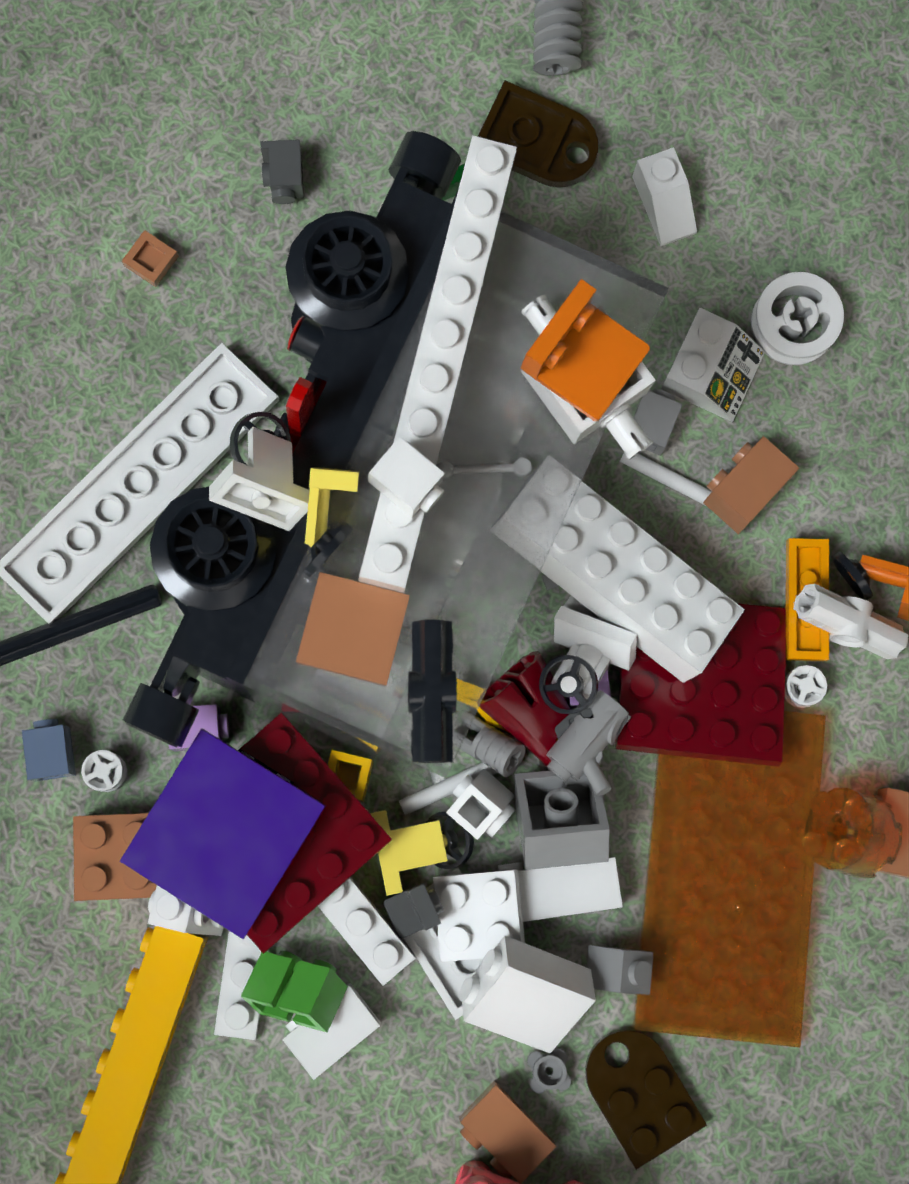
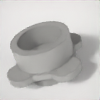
M557 1048L552 1053L546 1054L534 1051L528 1056L527 1063L532 1068L533 1075L530 1087L534 1092L541 1094L546 1089L564 1091L569 1088L571 1078L567 1075L566 1069L568 1055L563 1049ZM547 1067L553 1068L551 1075L545 1073Z

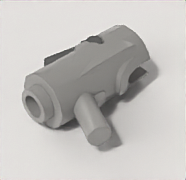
M599 690L588 708L579 713L569 714L555 727L558 740L546 754L551 760L547 767L564 782H567L570 777L578 781L585 773L596 796L605 795L612 788L600 768L603 760L602 752L608 744L614 745L624 725L631 718L629 713L609 695Z

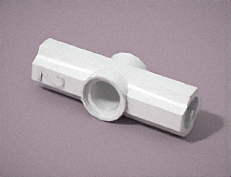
M817 584L805 585L802 592L795 598L793 610L797 611L798 618L829 632V639L836 644L854 648L861 647L885 659L897 658L898 654L906 648L908 634L903 631V626L873 612V604L867 600L850 596L842 597Z

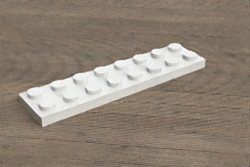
M221 343L0 560V577L49 625L55 620L60 619L155 524L171 501L188 492L230 450V436L235 424L247 414L268 412L279 401V397ZM255 417L249 421L255 425L262 417ZM242 427L239 433L238 441L247 433L244 427Z

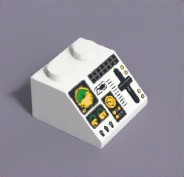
M699 308L661 389L733 422L765 351L737 324Z

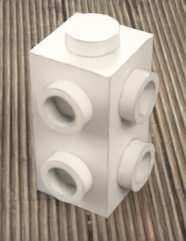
M158 885L156 886V890L151 894L148 903L150 915L147 924L183 933L222 935L223 926Z

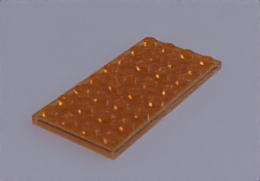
M784 711L783 762L779 767L657 754L639 949L653 952L650 995L635 994L632 1029L801 1047L825 715Z

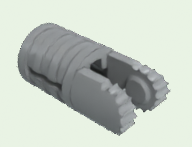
M465 710L460 717L462 722L478 734L472 742L462 734L453 731V745L476 760H481L482 763L491 766L492 769L498 771L504 777L513 774L524 757L525 746L520 742H515L514 739L505 736L504 733L497 731L495 727Z

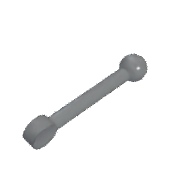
M521 457L514 463L452 465L448 461H442L438 463L437 467L445 473L443 479H447L453 474L514 472L515 475L524 477L529 474L532 465L527 458Z

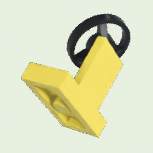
M319 467L310 468L305 544L311 547L309 552L312 555V561L303 570L309 578L353 530L348 523H345L342 527L327 530L330 490L357 492L360 471Z
M386 810L370 813L392 838V841L378 852L387 896L403 892L399 875L400 871L433 864L441 869H454L464 865L473 852L474 837L463 828L466 837V847L462 855L457 848L458 837L453 830L455 820L446 813L447 811L435 813L424 824L390 830ZM442 816H448L441 828L440 821L436 820ZM446 853L458 862L454 864L444 863L448 861Z

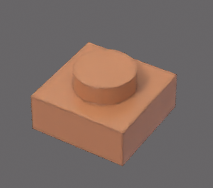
M144 230L123 258L122 263L124 267L154 287H157L179 256L176 250Z

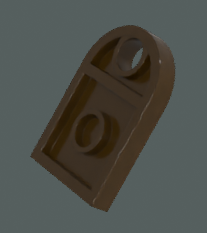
M504 80L478 135L481 138L517 147L511 170L550 187H568L582 181L594 167L598 153L596 131L589 120L582 114ZM578 147L586 152L588 158L583 163H572L568 160L566 152L571 148Z
M618 1030L603 1036L592 1047L585 1065V1079L588 1089L636 1170L707 1126L666 1055L650 1037L634 1030ZM618 1042L625 1045L628 1057L624 1064L615 1067L606 1062L604 1054L610 1044Z

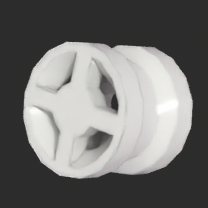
M809 665L799 666L785 676V700L793 707H810L821 701L826 694V678L816 667Z
M98 750L86 757L82 764L81 773L88 787L100 792H111L117 790L125 782L127 766L121 756L114 752Z

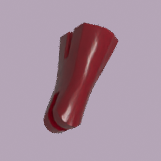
M534 651L523 656L480 695L477 705L547 766L551 760L546 754L557 742L555 727L569 714L556 712L544 702L539 690V680L547 664L541 653ZM551 671L547 674L545 685L552 684L553 675ZM558 690L547 692L553 704L559 708L571 710L564 696Z

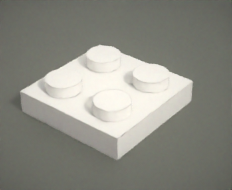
M518 869L433 877L434 889L444 909V912L437 914L441 921V924L437 925L441 962L484 959L486 953L490 949H494L504 936L525 943Z

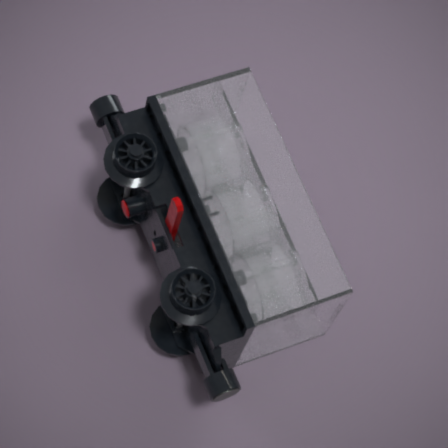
M418 131L407 132L388 169L394 181L377 217L351 210L327 213L307 224L293 241L285 266L289 292L295 300L291 316L292 332L287 348L311 363L306 378L299 377L286 404L287 413L284 412L280 418L287 426L291 436L293 484L309 490L310 468L312 467L360 471L357 492L330 490L327 530L342 527L345 523H348L353 530L309 578L303 572L312 561V555L309 552L311 547L305 544L307 513L290 531L209 501V487L191 489L171 501L155 522L150 541V552L154 572L165 590L173 596L184 617L151 685L139 684L122 719L126 722L125 724L176 748L177 746L182 748L199 712V709L190 704L200 684V681L196 678L202 676L240 694L241 697L278 714L282 712L285 717L432 785L446 779L605 428L598 427L576 444H573L524 377L520 369L526 353L537 340L539 334L521 311L532 301L536 304V298L545 294L548 298L547 300L557 312L580 279H583L597 289L591 304L596 308L602 306L610 318L645 342L669 288L503 211L500 212L436 466L442 461H448L452 465L514 463L518 458L523 457L531 462V471L524 477H519L514 472L453 474L450 478L443 479L439 487L445 492L427 513L424 512L404 590V594L410 595L387 686L297 664L296 659L319 572L359 582V574L381 493L368 482V475L394 442L458 194L457 191L452 204L442 200L461 163L459 154L450 145L435 136ZM276 426L274 433L277 437H281L282 434ZM425 619L452 621V671H456L457 706L456 713H453L452 763H412V713L408 712V672L412 671V621Z

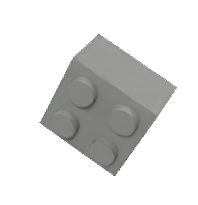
M551 770L514 774L515 810L525 870L609 861L610 828L603 795L596 796L585 773L578 781L570 777L567 782L561 780Z

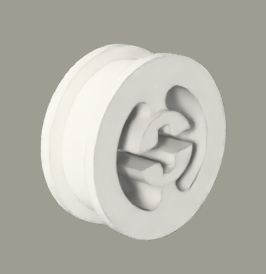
M807 272L784 274L773 280L765 288L754 305L751 315L753 337L757 345L765 351V354L775 361L788 365H801L812 362L822 356L838 338L844 322L843 304L837 291L823 278ZM788 295L801 296L798 297L794 304L792 300H789L778 316L772 314L773 302ZM794 313L796 317H803L804 322L800 324L798 320L792 321L790 316ZM817 321L821 323L822 330L818 339L809 343L788 341L796 340L800 334L805 337Z

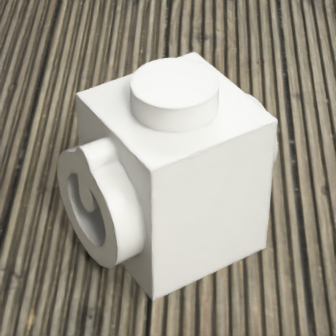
M483 769L475 779L468 774L452 793L458 799L446 813L477 840L484 832L493 837L515 811L509 805L515 795L488 771Z

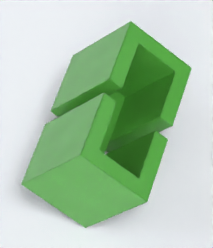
M280 951L279 955L269 952L263 954L261 952L241 997L261 1015L290 1022L295 1013L293 1021L297 1025L328 1033L348 986L336 974L337 969L323 960L315 959L313 963L302 961L301 958L287 951Z

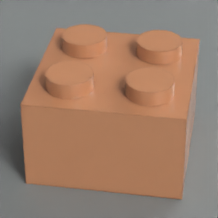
M149 813L73 816L74 901L151 897L157 885L120 862V859Z

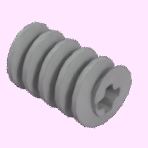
M534 0L536 3L534 8V17L536 18L534 21V32L536 34L533 45L536 49L533 53V60L535 62L533 71L545 76H555L581 68L582 60L576 56L582 52V45L576 41L582 38V30L577 26L582 24L583 17L577 12L582 9L583 2L581 0Z

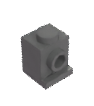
M300 140L260 141L264 161L262 163L263 186L270 187L272 202L276 204H291L295 202L296 198H304L303 161Z

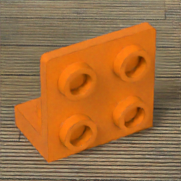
M580 279L526 353L520 369L591 420L599 421L650 350V346L593 306L591 301L597 289L583 279Z

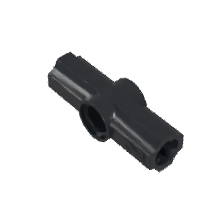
M439 619L412 621V671L408 672V712L412 713V763L453 762V713H456L457 679L456 671H452V621Z

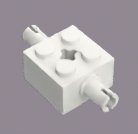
M545 294L536 298V304L532 301L521 311L539 335L556 314L555 309L549 303ZM600 306L598 309L608 316L602 306ZM642 361L599 421L591 420L521 370L524 377L573 444H576L598 427L602 429L607 427L626 453V457L630 460L637 456L639 451L641 453L653 443L628 411L631 408L630 405L646 395L656 381Z

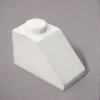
M674 147L637 160L632 178L660 247L696 234L697 228L689 183Z

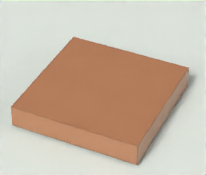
M319 572L296 663L387 686L410 595Z

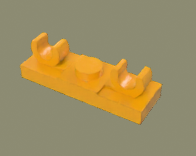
M788 538L786 540V660H829V632L799 619L797 611L793 610L795 598L802 592L805 585L817 584L829 590V539Z

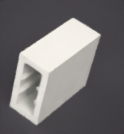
M504 936L494 949H490L486 953L481 966L472 977L466 978L463 982L459 994L465 1022L548 1053L555 1049L596 1001L591 969L508 936Z

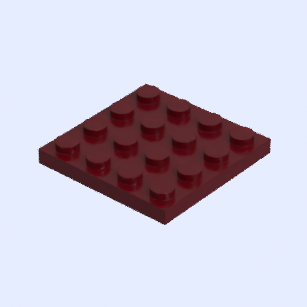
M737 603L745 610L703 672L684 683L636 646V659L630 670L621 668L618 703L629 713L631 718L624 725L616 739L615 749L779 767L783 762L786 608Z
M282 712L240 749L294 782V786L325 804L326 807L247 934L263 954L392 841V838Z

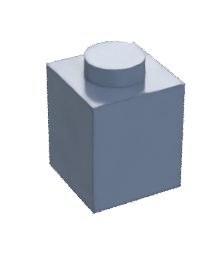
M47 719L33 722L34 729L22 730L27 780L37 782L76 776L70 727L59 725L58 719Z

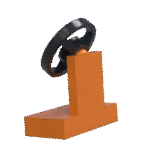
M840 551L831 556L839 573L851 589L864 600L873 597L869 579L904 588L897 618L909 621V567L867 555H862L860 561L848 559Z

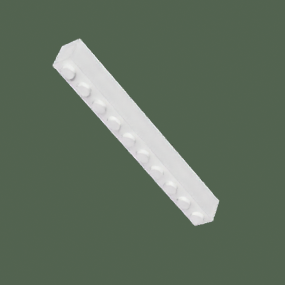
M473 135L394 442L399 437L403 438L435 466L442 445L517 149L515 146ZM380 493L359 574V582L404 594L424 516V511L421 508L411 518L390 499Z

